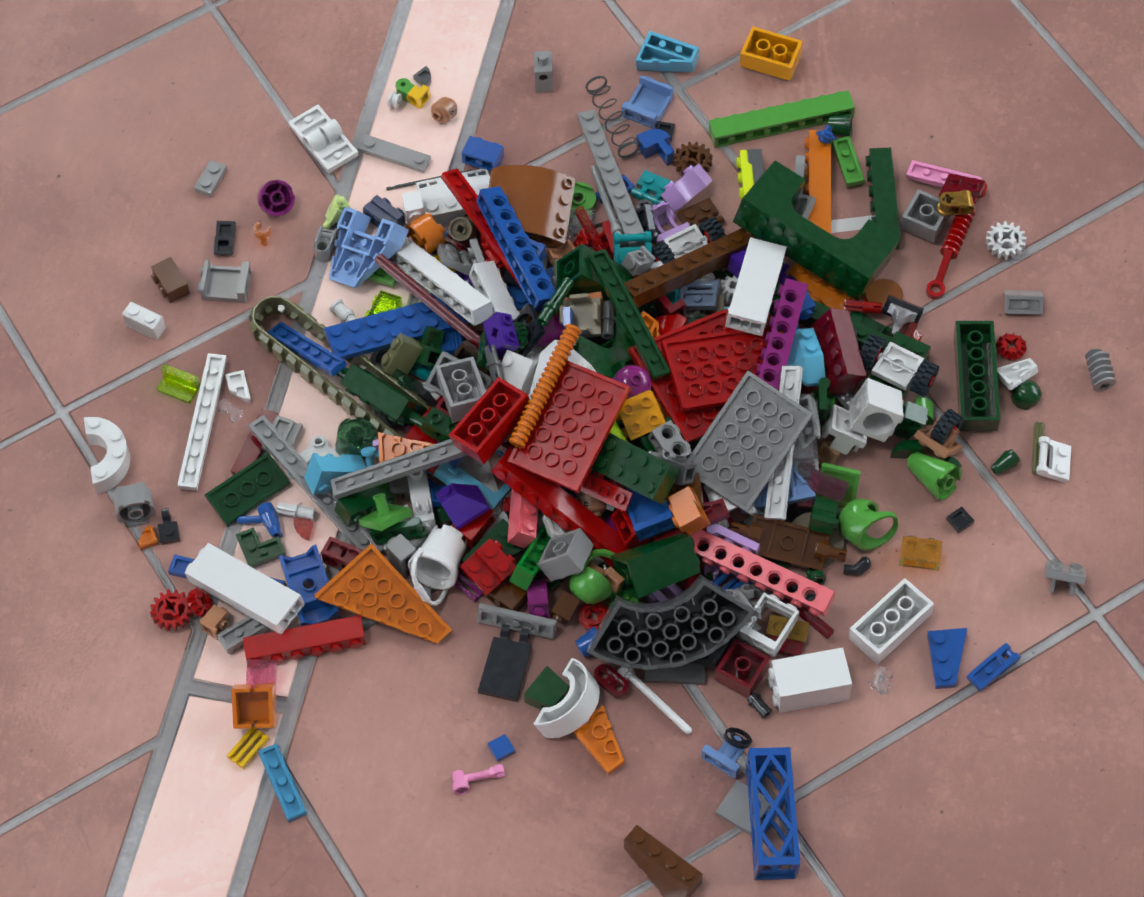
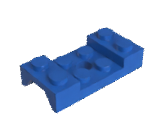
M312 545L306 553L294 557L280 555V564L289 589L300 594L305 604L297 614L301 626L340 618L338 607L314 597L329 582L317 545ZM306 582H313L314 586L307 589L304 587V584Z

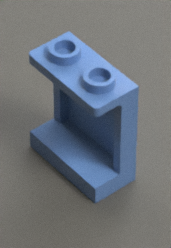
M641 75L639 85L629 102L625 101L622 105V117L655 129L657 121H660L673 99V87L667 83H661L651 77Z

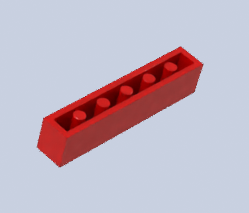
M361 615L285 629L282 634L270 632L243 638L247 665L254 668L261 667L264 664H279L284 660H299L305 656H319L326 652H340L342 649H356L366 645Z

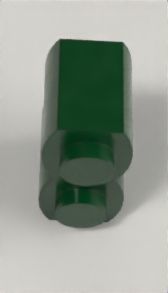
M816 496L811 509L808 529L832 535V531L837 530L839 524L838 518L841 507H838V501Z

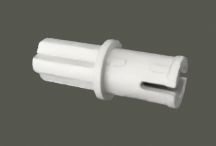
M279 502L276 509L278 514L293 516L294 519L298 517L314 521L316 515L315 508L302 507L299 504L292 505Z

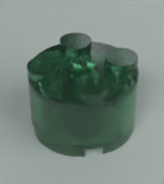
M361 417L343 420L337 430L336 452L340 456L341 454L361 455V449L373 447L376 433L372 423Z

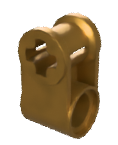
M968 190L942 193L939 198L940 203L937 206V211L942 216L968 215L975 210L972 194Z

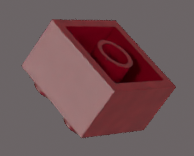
M735 639L715 670V681L749 698L768 671L770 657Z

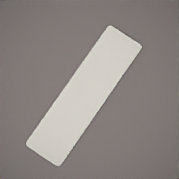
M874 215L831 220V233L861 230L869 219L871 220V217H874Z

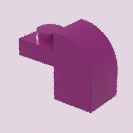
M546 577L534 578L527 589L529 614L549 618Z

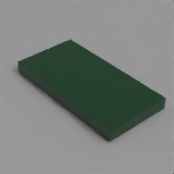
M266 453L204 494V496L224 524L229 526L238 517L244 516L289 486L291 482L271 455Z

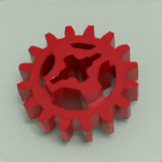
M168 589L165 595L162 592L159 593V599L154 597L155 604L150 605L152 610L150 614L154 624H158L159 629L165 626L166 631H169L172 627L174 631H177V626L184 628V622L190 623L189 617H192L194 614L188 605L185 592L179 594L178 590L175 589L174 593H171Z

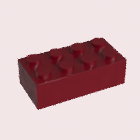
M830 308L809 328H814L823 353L825 378L830 380V387L827 389V393L846 395L866 377L849 311Z

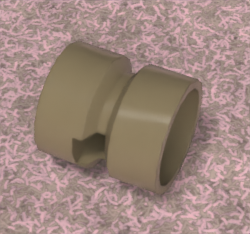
M457 217L449 225V233L454 240L469 241L478 235L479 230L470 217Z

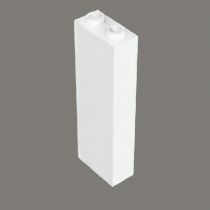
M750 237L725 327L763 336L784 260L786 246Z
M210 543L199 551L196 559L187 566L184 572L190 583L279 634L284 632L305 605L300 594Z

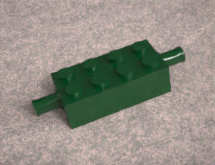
M351 364L349 369L345 367L336 374L343 379L340 384L346 387L345 391L349 394L357 396L360 401L374 407V410L388 416V419L395 423H399L404 427L416 425L421 429L422 421L424 420V417L421 415L426 407L371 372L354 364Z

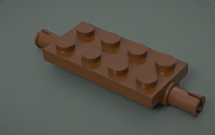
M754 514L752 524L749 526L731 523V531L760 544V550L757 555L763 558L815 571H822L824 561L827 558L842 562L846 560L848 550L831 547V544H829L830 534L810 530L808 527L781 520H767L764 516Z

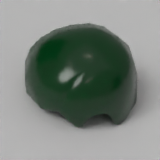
M1026 380L1012 390L1010 397L1012 403L1018 408L1028 410L1031 406L1038 404L1042 392L1036 382Z

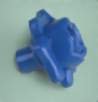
M826 125L824 130L816 132L820 142L831 144L832 140H836L837 137L833 136L834 134L831 132L833 126Z

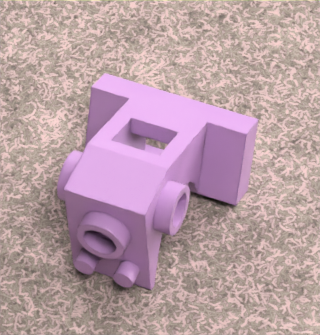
M661 201L660 204L652 206L654 225L658 233L655 245L690 227L688 222L680 226L676 225L673 220L675 215L673 210L669 208V202ZM668 224L671 230L664 231L661 226Z

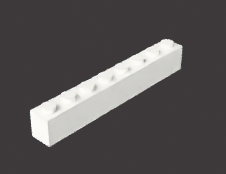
M406 237L403 246L389 258L391 262L474 326L493 315V304L489 298H486L478 290L470 286L467 281L461 279L456 273L449 270L446 265L440 263L435 257H432Z

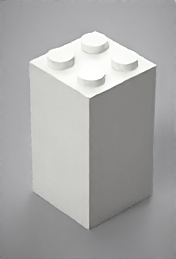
M843 648L771 660V668H768L769 677H767L769 688L773 689V706H777L779 713L850 701L852 681Z

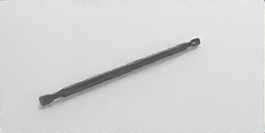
M441 176L398 184L392 187L389 186L386 187V189L388 191L394 188L397 189L411 185H416L417 182L440 178Z

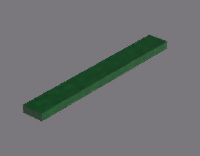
M606 249L588 254L587 258L652 380L655 381L670 376L669 366Z

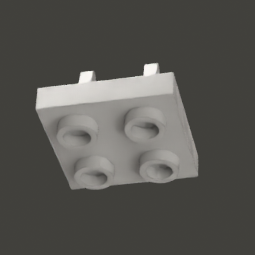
M1051 559V562L1046 561L1045 577L1051 578L1050 593H1054L1056 579L1071 582L1069 596L1072 597L1074 596L1076 583L1085 585L1086 568H1082L1081 564L1071 563L1066 565L1062 564V561Z

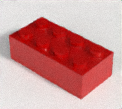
M498 377L450 432L449 437L454 446L484 465L514 428L517 427V422L520 421L519 418L523 416L522 412L526 410L525 406L528 405V400L530 399L528 394Z

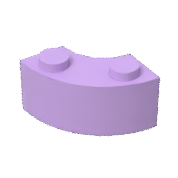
M699 163L695 167L692 165L687 167L683 171L684 175L675 183L673 181L669 182L664 187L665 191L661 196L666 202H669V206L674 212L712 181Z

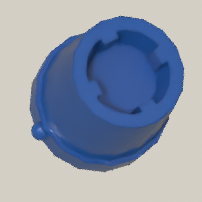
M594 626L575 641L584 658L592 655L587 652V649L596 632Z

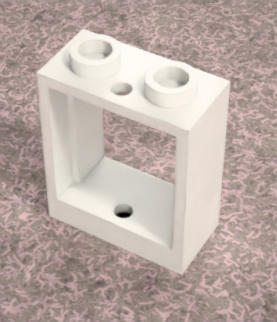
M763 593L755 608H759L762 613L764 608L768 607L790 620L775 642L752 629L758 619L757 616H752V622H747L740 630V639L775 657L798 621L799 611L792 604L781 602L777 596Z

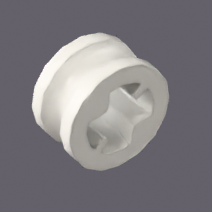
M392 91L387 105L398 109L402 102V94H396L395 91Z

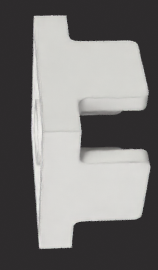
M834 404L830 410V416L823 424L822 437L826 438L828 434L835 436L830 448L845 455L849 453L852 447L855 452L859 448L863 449L867 443V436L850 430L849 410Z

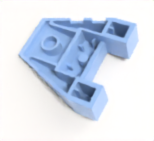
M344 207L337 225L339 235L338 240L336 239L334 244L336 246V254L332 256L329 279L353 288L359 287L380 267L375 263V257L378 254H383L387 259L392 257L403 246L409 230L395 222L382 219L375 236L366 234L365 232L371 217L355 209Z

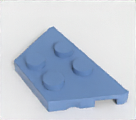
M792 465L787 504L816 499L815 492L811 490ZM768 483L754 502L757 510L766 508Z

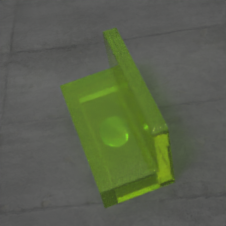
M164 364L161 369L163 378L157 387V391L190 404L200 388L198 376Z

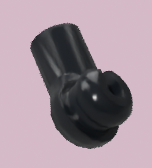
M862 557L855 565L844 564L843 574L863 575L871 566L870 559Z

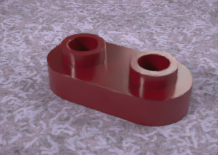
M601 664L595 668L594 678L609 694L615 698H623L628 694V681L610 665ZM601 675H607L608 677L604 679L601 678ZM621 687L622 690L617 691L616 688Z

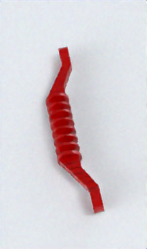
M985 183V187H984V189H983V191H982V193H981V196H980V197L973 198V203H974V205H975V203H976V201H977L978 198H981V197H983V196L986 194V190H987V185H986V183ZM975 210L971 214L955 215L948 235H946L943 246L940 249L943 258L936 279L930 281L926 288L927 296L933 300H938L944 296L945 286L943 281L951 259L958 257V252L961 250L963 240L966 238L970 223L973 221L976 213ZM937 287L940 289V292H932L931 288Z

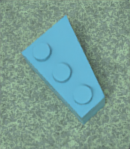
M649 31L635 60L637 70L693 72L700 58L699 47Z
M313 453L304 478L313 495L326 494L333 491L331 479L367 467L361 455L341 454L340 457H333L332 454L319 456L318 453Z

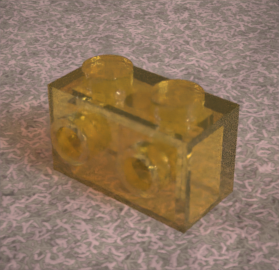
M912 535L903 536L899 566L939 571L942 541L935 538L923 539Z

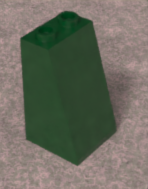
M679 533L611 555L615 571L625 579L621 589L622 593L639 599L701 573L699 568L700 560L695 554L693 538L690 535Z

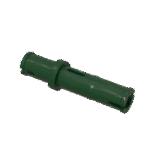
M565 277L549 302L544 304L542 312L536 318L539 325L547 326L551 317L558 312V307L574 286V282L570 278Z

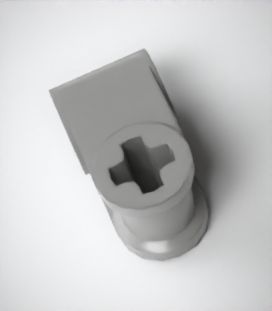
M324 226L319 227L314 242L315 257L319 262H327L331 259L335 248V240H338V229L330 230L325 229Z

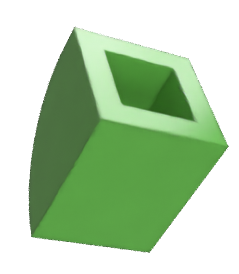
M916 396L915 404L928 408L927 425H933V402L925 397Z

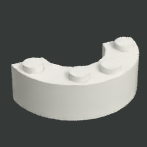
M85 417V431L89 444L99 445L107 450L104 459L97 465L90 467L96 494H101L114 488L125 477L130 465V452L122 431L114 423L99 417Z
M571 658L562 673L570 683L568 694L557 705L543 707L534 722L535 727L545 738H560L574 732L589 721L599 702L600 691L598 682L587 668L576 659Z

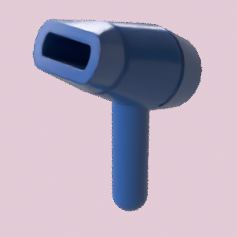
M271 502L261 504L257 508L259 513L257 516H240L237 518V523L239 524L263 523L273 538L277 536L281 538L283 536L276 509Z

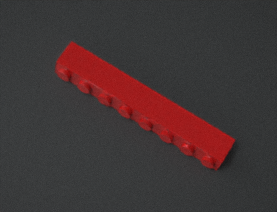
M512 448L507 450L491 472L498 479L509 485L530 504H533L543 512L545 516L557 523L560 528L567 532L581 528L594 544L592 550L606 549L616 554L633 548V546H624L617 531L556 483L510 464L508 459L513 451ZM598 556L601 559H603L607 565L614 568V564L611 558L605 556Z

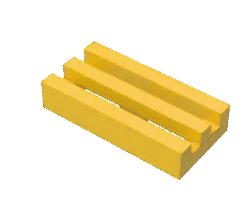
M253 726L227 754V758L241 769H244L266 744L269 737ZM260 737L261 739L259 740V742L240 762L239 760L241 759V757L251 748L254 742Z

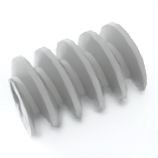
M1091 349L1085 354L1091 384L1093 385V390L1097 392L1107 390L1116 384L1115 374L1112 372L1113 367L1110 365V354L1101 349Z

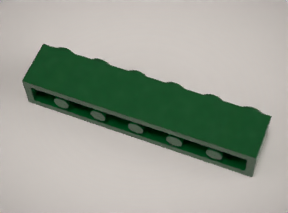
M891 147L869 148V155L865 156V165L869 167L867 182L871 183V186H868V196L872 197L870 212L874 214V217H871V221L900 238ZM899 241V243H898V245H897V247H896L895 250H899V248H900V241Z

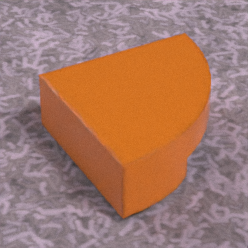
M152 525L144 529L139 539L140 551L159 544Z

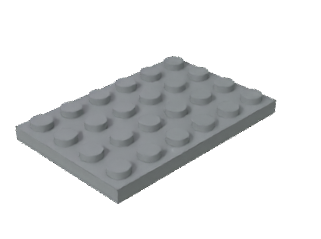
M747 371L687 460L697 464L695 473L699 472L702 483L748 512L814 414Z

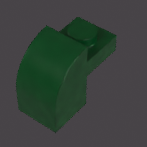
M425 326L420 342L423 350L416 360L418 363L434 368L442 353L440 347L445 331Z

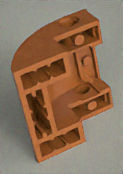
M505 165L491 169L488 188L501 186L529 239L545 244L546 248H559L565 244L576 178L555 170L532 165Z

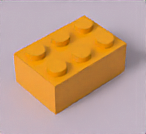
M752 26L740 53V66L791 81L802 55L803 41Z

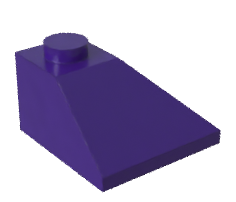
M451 483L436 493L442 507L457 530L491 509L478 485Z

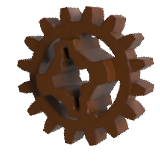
M688 142V146L681 144V149H676V153L673 155V165L676 166V172L681 171V176L684 175L683 171L690 165L695 167L698 163L706 172H709L710 167H712L713 155L710 154L709 148L705 149V144L698 146V142H695L694 145Z

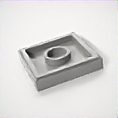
M736 780L716 810L715 815L751 836L748 786ZM758 792V798L761 802V809L759 807L761 820L764 812L768 810L770 805L763 795Z

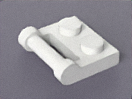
M1047 436L1039 437L1040 453L1036 473L1040 476L1066 483L1069 481L1071 446L1050 440ZM1048 449H1050L1049 468L1047 467Z

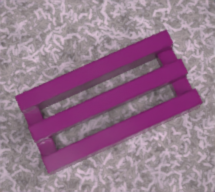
M460 564L458 578L471 588L476 595H473L458 581H456L454 586L475 603L482 596V591L459 573L461 572L469 578L460 569Z

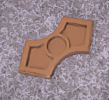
M594 563L589 566V568L601 573L610 582L615 593L622 589L625 579L611 566L607 569L600 568Z

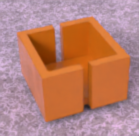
M275 683L256 684L254 688L253 684H235L231 689L233 729L252 728L254 724L255 728H274L277 724Z

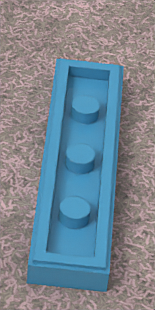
M277 743L259 750V756L288 823L307 815Z

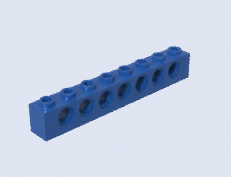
M501 186L480 189L476 200L478 207L529 304L534 306L536 312H542L544 304L549 302L556 291L551 278L547 275L543 263L540 262L535 248L532 247L528 235L525 234L522 224L516 217L514 208L508 202L507 195L503 192Z

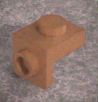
M566 240L564 248H547L546 257L553 264L554 260L562 258L576 247L571 240Z

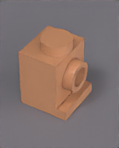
M214 604L199 622L202 631L218 641L217 634L227 628L230 612L226 608H219Z

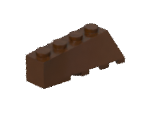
M636 825L624 839V849L639 868L645 872L647 878L658 888L663 897H690L702 883L703 873L640 826Z

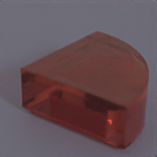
M294 518L293 523L296 532L301 538L309 541L314 524L313 520Z

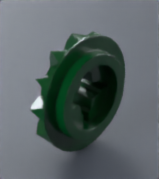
M514 322L520 346L514 352L518 353L527 343L528 331L524 323Z

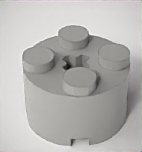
M144 482L119 486L115 489L113 502L116 518L119 523H127V526L130 527L141 526L149 522L151 516H155L152 492L146 487Z

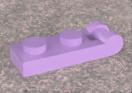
M719 524L707 527L708 533L755 555L760 550L759 543Z

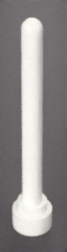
M622 666L618 670L620 675L627 681L632 682L685 734L692 733V728L635 675L634 668Z

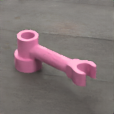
M503 764L464 775L463 770L454 771L452 773L454 794L463 795L469 792L468 782L490 777H504Z

